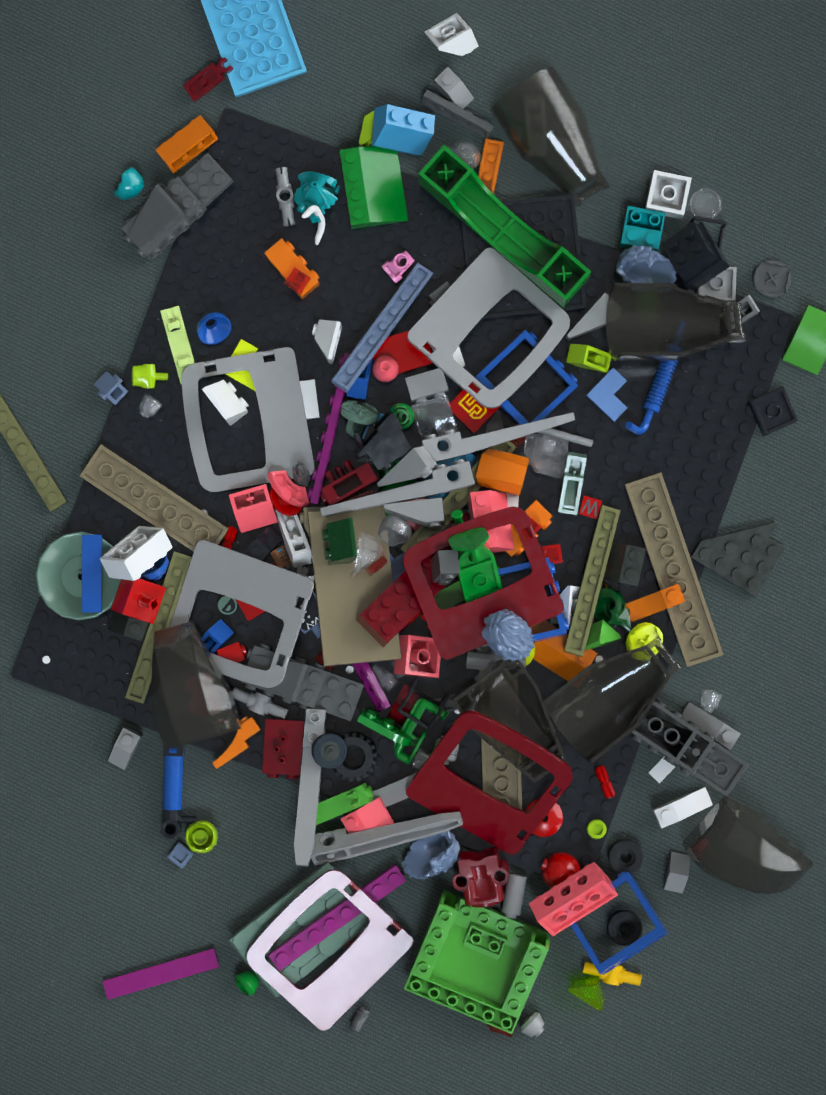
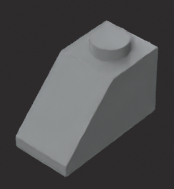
M449 67L434 80V86L449 101L454 102L461 109H465L474 100V97L461 79Z
M124 727L114 744L108 762L125 770L143 736Z

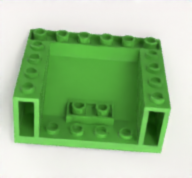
M443 889L404 990L512 1034L549 950L551 934L521 920L505 917L504 913L489 907L477 908L466 906L463 896Z

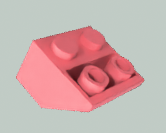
M266 484L229 495L241 533L278 523Z

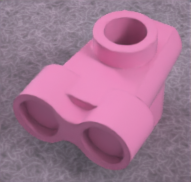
M405 250L403 253L397 254L392 261L385 262L382 268L397 283L403 278L401 275L415 260ZM403 259L407 260L405 266L401 265V261Z

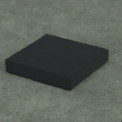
M780 386L748 401L762 436L771 434L798 421L784 386Z

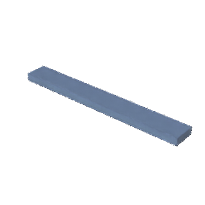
M419 263L415 265L331 380V383L346 393L350 390L433 276V272Z

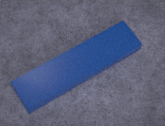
M82 535V613H102V562L100 560L102 557V535Z

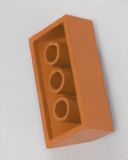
M546 620L530 626L532 629L531 634L533 635L558 629ZM568 634L535 642V655L533 659L575 686L598 654L592 649L585 650L583 657L563 652Z

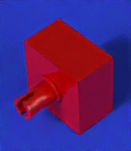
M140 578L135 581L121 579L111 610L154 624L166 587Z

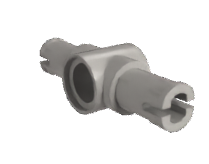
M282 167V174L280 168H276L275 172L278 183L276 186V197L279 209L282 211L283 226H289L288 220H290V225L292 226L295 225L293 213L294 195L291 184H289L287 167ZM283 193L290 194V198L287 201L280 199Z
M235 687L231 698L245 703L249 710L263 716L271 714L285 720L289 709L273 703L274 701L271 700V697L257 691L249 693Z

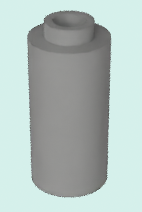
M509 873L501 911L505 913V917L516 919V915H521L527 880L526 876Z

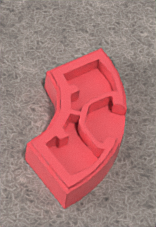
M286 470L267 473L272 488L284 501L298 507L310 505L306 487L293 483L288 477Z

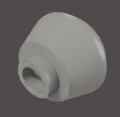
M533 1012L520 1025V1032L530 1037L534 1035L538 1037L544 1031V1022L540 1013Z

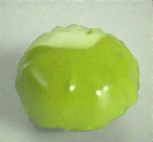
M199 820L187 827L185 840L192 852L207 853L216 846L218 831L211 822Z

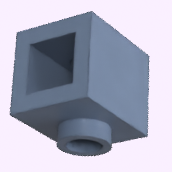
M107 371L94 383V386L99 389L97 394L104 400L108 398L115 405L128 392L121 385L123 380L116 374L112 376Z

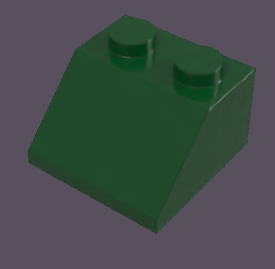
M353 518L327 523L324 529H322V539L326 541L327 546L324 549L325 560H328L329 565L352 563L357 557Z

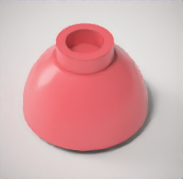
M383 355L374 361L372 372L379 381L389 382L398 375L399 365L393 357Z

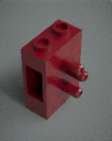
M350 460L343 462L348 474L344 473L341 466L335 467L334 471L339 478L338 480H336L331 470L327 471L325 476L330 484L321 489L323 493L320 495L324 504L331 506L342 503L378 483V479L368 462L357 469H354Z
M265 719L262 774H267L269 778H278V774L286 775L288 779H298V775H301L305 721Z

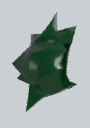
M603 580L604 588L600 589L599 601L596 604L594 616L598 621L604 620L610 626L621 625L630 631V610L626 607L621 592L613 590Z

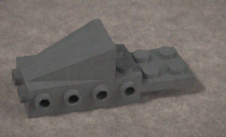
M207 153L181 178L171 179L166 184L165 189L157 184L145 205L138 210V213L133 218L131 217L125 221L124 226L121 228L125 232L123 236L130 244L134 242L137 245L135 250L142 257L147 256L152 261L168 245L172 244L182 232H185L196 219H199L207 210L206 207L234 181Z
M261 643L259 647L254 645V648H250L246 659L249 662L247 666L269 670L275 652L270 651L271 647ZM280 654L277 665H283L285 655ZM297 656L295 660L289 659L285 677L276 687L265 688L241 681L245 683V688L254 691L256 688L263 690L262 694L274 697V694L281 696V701L292 704V701L300 703L299 707L303 709H310L312 707L326 710V713L348 721L352 720L364 687L361 683L325 671V666L314 663V666L306 664L307 660Z
M651 698L648 702L646 701L640 709L641 713L639 716L635 717L629 725V731L633 734L631 738L640 744L644 741L649 745L648 749L653 753H662L665 755V761L671 765L676 763L681 767L680 771L690 776V774H693L728 797L749 764L714 741L715 737L705 731L703 734L697 730L699 726L689 720L687 723L682 720L683 716L677 711L673 710L670 712L665 708L667 705L658 699L654 701Z

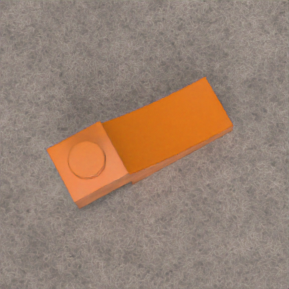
M679 584L629 602L626 604V607L630 610V621L634 622L684 603L685 599Z
M246 716L237 722L239 724L236 727L238 732L233 742L212 763L216 769L250 747L246 740L261 730L254 717L248 718Z

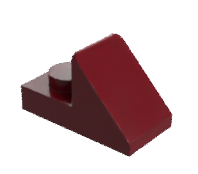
M405 684L387 716L402 727L407 717L400 714L397 709L409 692L408 686ZM412 692L402 710L410 714L420 696Z

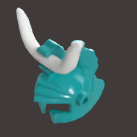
M307 171L298 175L301 186L296 189L294 202L297 203V210L303 213L302 218L310 217L312 223L318 222L315 236V244L318 245L325 230L324 210L329 209L338 200L334 194L338 195L340 186L336 187L337 180L332 177ZM325 182L328 183L332 188L326 187L324 185Z

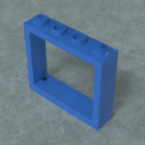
M526 330L523 331L475 378L487 389L493 390L495 387L485 376L524 339L534 349L538 345L536 342L538 338L531 331L529 333ZM550 355L545 361L569 387L532 422L545 419L578 387L576 384L578 380L571 373L567 374L563 370L564 365L558 359L554 361ZM508 400L500 405L517 425L529 423Z
M545 558L553 577V574L556 573L554 563L550 562L549 558ZM527 562L498 569L499 576L531 569V566ZM558 580L554 581L557 591L560 592ZM549 584L550 593H551V595H553V591H552L551 586H550V584ZM562 613L557 615L559 629L534 634L532 638L533 643L565 636L567 634L566 630H569L567 618L563 619Z
M629 872L618 874L612 884L616 889L625 882L629 883L656 928L601 963L577 922L570 925L599 974L605 975L668 934V931L637 881Z

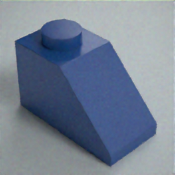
M373 358L347 392L348 397L366 399Z
M220 619L202 636L196 646L215 654L216 650H219L234 632Z

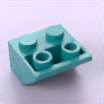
M628 206L619 247L628 249L635 245L651 247L652 250L658 252L665 213Z

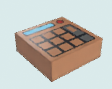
M285 546L275 549L270 553L278 567L284 568L291 564Z

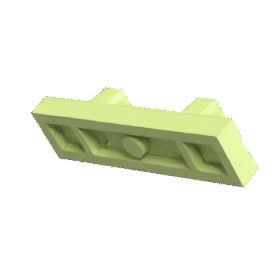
M176 306L161 310L160 312L182 385L181 377L184 369L188 365L195 363L180 307ZM175 328H179V329H180V330H176V331L171 332L172 329H175Z

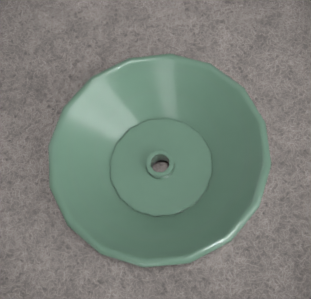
M85 532L65 534L50 543L39 558L36 571L38 592L47 607L61 617L74 620L96 618L110 609L121 579L109 578L102 564V613H82V580L79 579V574L82 573V535H94ZM102 538L103 556L113 546Z

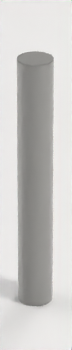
M552 428L538 432L588 447H592L593 444L591 439Z

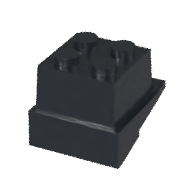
M703 222L699 224L690 223L662 243L675 271L680 276L684 286L691 292H694L730 267Z
M391 411L386 412L373 426L375 430L365 441L360 432L353 435L359 446L355 451L356 455L360 458L367 454L377 470L381 469L384 471L393 465V461L396 459L401 461L412 450L401 430L403 429Z

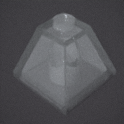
M362 532L357 537V557L352 562L351 578L356 577L376 563L379 557L382 558L384 547L381 546L380 539Z

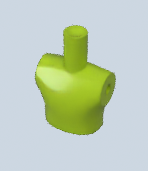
M155 364L132 366V386L155 388L156 380H168V373L156 372Z

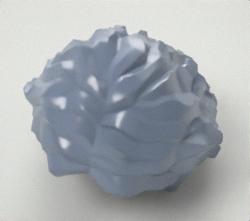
M635 245L622 251L616 265V272L622 276L623 281L642 293L654 291L656 288L661 290L662 288L672 287L677 280V272L670 259H666L659 252L652 250L651 247Z
M508 609L499 610L484 618L485 627L482 630V636L494 651V654L499 655L503 660L510 659L511 661L522 660L529 656V652L535 646L532 639L533 634H531L532 629L528 626L527 622L514 614V612L508 611Z
M450 831L414 840L409 845L410 851L406 852L402 867L404 872L409 874L410 878L414 877L415 879L425 880L441 872L446 873L458 859L460 851L459 842Z

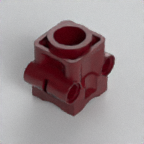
M489 847L481 852L470 850L459 852L458 866L454 870L452 884L455 889L463 891L465 905L479 908L496 905L503 901L505 893L503 885L509 878V863L499 858L497 847Z

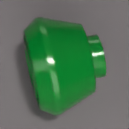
M398 403L390 408L389 411L395 414L403 429L408 428L413 423L414 412L407 404Z
M247 970L237 974L234 981L243 994L253 996L259 986L258 981L260 979L254 971L250 972Z

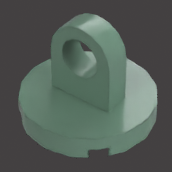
M350 400L343 402L340 409L341 415L348 419L346 433L352 437L358 432L361 434L365 425L374 424L378 419L377 409L367 403L360 405L357 404V401Z

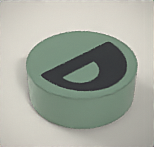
M228 596L220 598L218 608L221 613L230 615L237 610L238 604L236 599Z

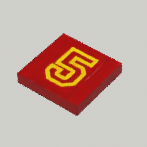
M473 383L468 386L476 394L480 391ZM462 390L447 406L473 434L501 407L486 408L480 405L465 390Z

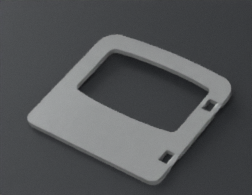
M486 248L411 328L407 338L414 347L425 354L430 361L463 390L467 391L480 405L492 409L499 407L539 368L568 331L570 319L568 314L495 249ZM516 290L551 320L552 325L527 358L502 383L493 390H489L453 359V354L469 332L489 310L509 292ZM426 343L435 349L432 354L423 347ZM471 383L480 389L477 394L468 387Z
M284 347L198 362L188 365L184 369L181 380L186 426L199 482L204 489L210 492H220L270 483L267 473L286 470L288 477L294 479L293 467L296 468V465L299 463L306 466L310 475L313 474L315 466L296 357L292 348ZM275 355V361L264 363L263 356ZM216 365L217 371L206 373L205 366ZM249 371L255 387L262 420L266 465L261 469L217 476L213 472L205 442L200 413L198 382L201 378Z
M201 540L196 544L167 633L168 647L172 652L220 674L265 688L276 687L285 677L287 665L305 616V610L310 600L314 583L312 579L215 543ZM206 590L240 600L283 620L284 627L269 670L253 668L223 658L185 639L184 633L198 591ZM299 597L304 598L301 609L296 607ZM280 654L285 655L282 666L277 665Z

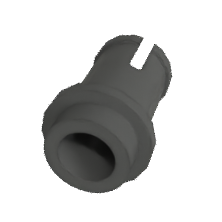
M364 1006L356 1009L357 1013L349 1026L357 1032H361L367 1017L371 1016V1011Z

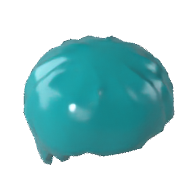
M129 167L121 174L122 182L113 191L114 195L121 200L136 197L144 188L143 177L133 167Z

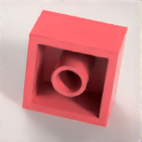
M399 635L401 659L395 660L394 674L439 678L441 656L433 638Z

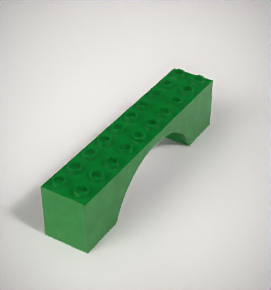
M445 145L440 148L418 173L419 184L562 308L568 304L588 281L591 271L564 247L549 241L519 219L484 185L474 170Z

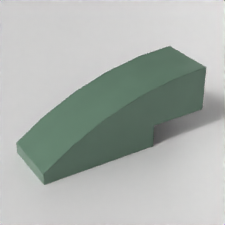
M567 452L558 508L560 513L577 515L587 454Z

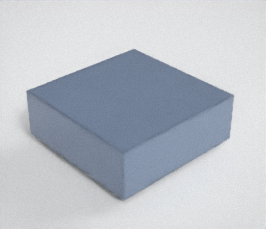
M179 841L167 858L183 869L194 855V852Z

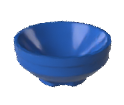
M219 312L205 315L197 325L198 337L205 344H217L223 341L231 331L229 319ZM215 319L213 325L206 326L208 320Z
M167 555L157 560L152 568L147 569L141 574L140 578L143 580H159L166 573L169 564Z

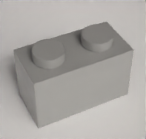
M439 368L405 378L411 402L416 401V404L426 402L428 397L434 396L436 399L446 396L445 392H448L444 373Z

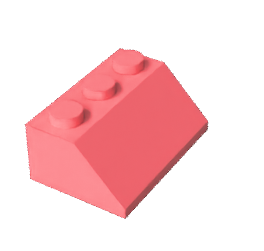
M488 490L470 492L468 496L470 519L508 508L506 493ZM511 524L487 531L489 539L484 545L492 553L514 550Z

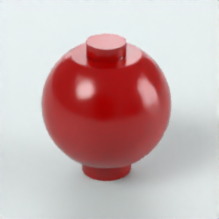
M558 852L550 855L548 859L544 858L540 869L543 870V880L552 888L565 881L570 875L579 872L580 865L572 855Z

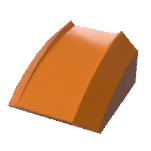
M494 449L486 450L481 455L476 473L478 485L518 497L522 489L529 458Z

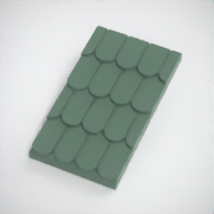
M325 862L227 939L249 967L250 965L247 961L248 948L269 923L299 893L324 872L333 869L329 862ZM348 886L344 888L350 895L353 894ZM332 888L322 895L283 932L265 954V958L276 967L268 953L346 899V897L336 888ZM362 912L280 970V972L295 984L326 958L333 955L349 940H352L362 932L369 923V918ZM255 972L258 975L261 982L265 985V987L270 991V993L274 997H278L279 995H281L257 972Z

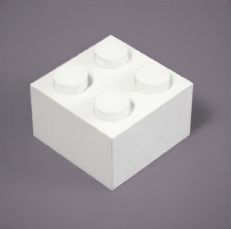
M654 170L645 209L664 212L667 217L682 219L692 178Z

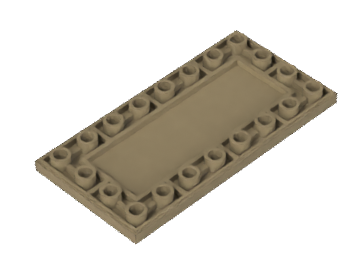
M384 506L322 517L321 511L308 512L323 666L400 660L399 633L383 648L356 621L359 615L393 583ZM353 518L357 557L352 563L329 565L328 560H325L324 549L327 546L326 541L322 539V529H324L327 523Z

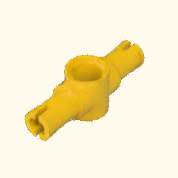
M585 962L583 973L598 976L604 983L619 986V984L624 982L640 986L642 975L625 971L622 965L602 975L599 974L593 963Z

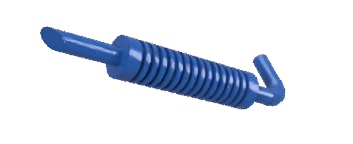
M681 318L672 344H666L665 352H663L661 357L663 359H660V366L657 367V373H655L656 377L653 378V384H651L649 389L651 391H648V398L645 399L647 402H644L643 408L646 409L643 421L640 426H636L632 422L625 424V427L634 434L641 435L645 433L653 413H659L661 407L659 406L662 405L663 395H666V388L669 387V381H671L672 374L674 373L673 370H675L677 365L675 363H678V356L682 352L678 347L687 325L684 318Z

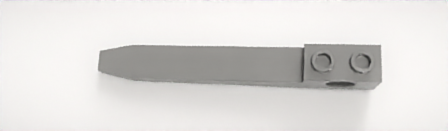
M569 413L461 439L460 432L455 433L453 429L444 431L443 436L436 437L435 434L424 436L425 440H422L420 443L421 446L426 448L434 461L438 462L574 421L575 417L574 413ZM439 441H444L447 444L446 451L438 449L437 444Z
M461 459L454 461L452 466L446 467V464L435 466V470L432 472L433 479L320 508L322 517L440 495L474 486L475 482L470 463ZM455 471L458 474V479L450 481L447 478V474Z
M306 709L294 838L296 866L308 867L314 849L322 767L314 761L311 749L315 739L325 734L326 710Z
M452 812L349 834L346 828L315 834L311 859L316 866L325 862L330 863L353 858L449 831L463 825V819L460 812Z

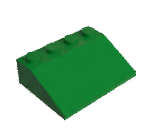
M375 146L340 150L351 229L408 221L398 151Z

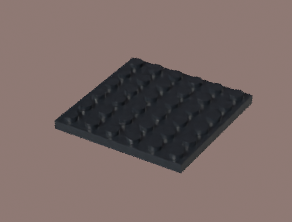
M574 194L502 202L529 227L549 241L564 247L581 262ZM461 221L467 269L486 248L493 247ZM584 285L568 304L562 308L564 311L586 309ZM512 290L491 308L482 319L540 314L542 312L518 291Z

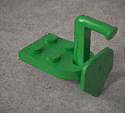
M454 510L451 513V517L454 519L455 525L463 523L462 511ZM481 527L453 535L448 540L452 550L460 551L458 553L460 571L458 578L465 602L502 589L495 557L491 550L484 545L489 539V534L485 528Z
M420 698L416 701L410 715L420 720L425 709L437 714L440 707L424 698ZM363 708L357 722L395 742L394 752L396 757L408 765L427 733V729L424 728L419 737L412 733L417 725L416 722L407 718L401 728L395 725L394 720L388 717H380L378 712L372 708ZM443 709L440 720H444L449 715V712ZM405 746L414 747L410 756L402 752Z

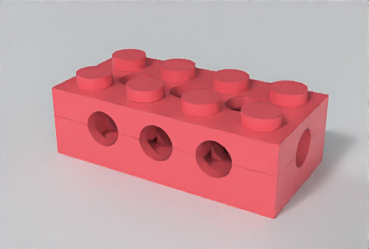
M593 862L586 865L576 874L570 875L565 881L553 886L546 893L537 896L529 905L537 922L552 936H555L612 900L618 894L609 877Z

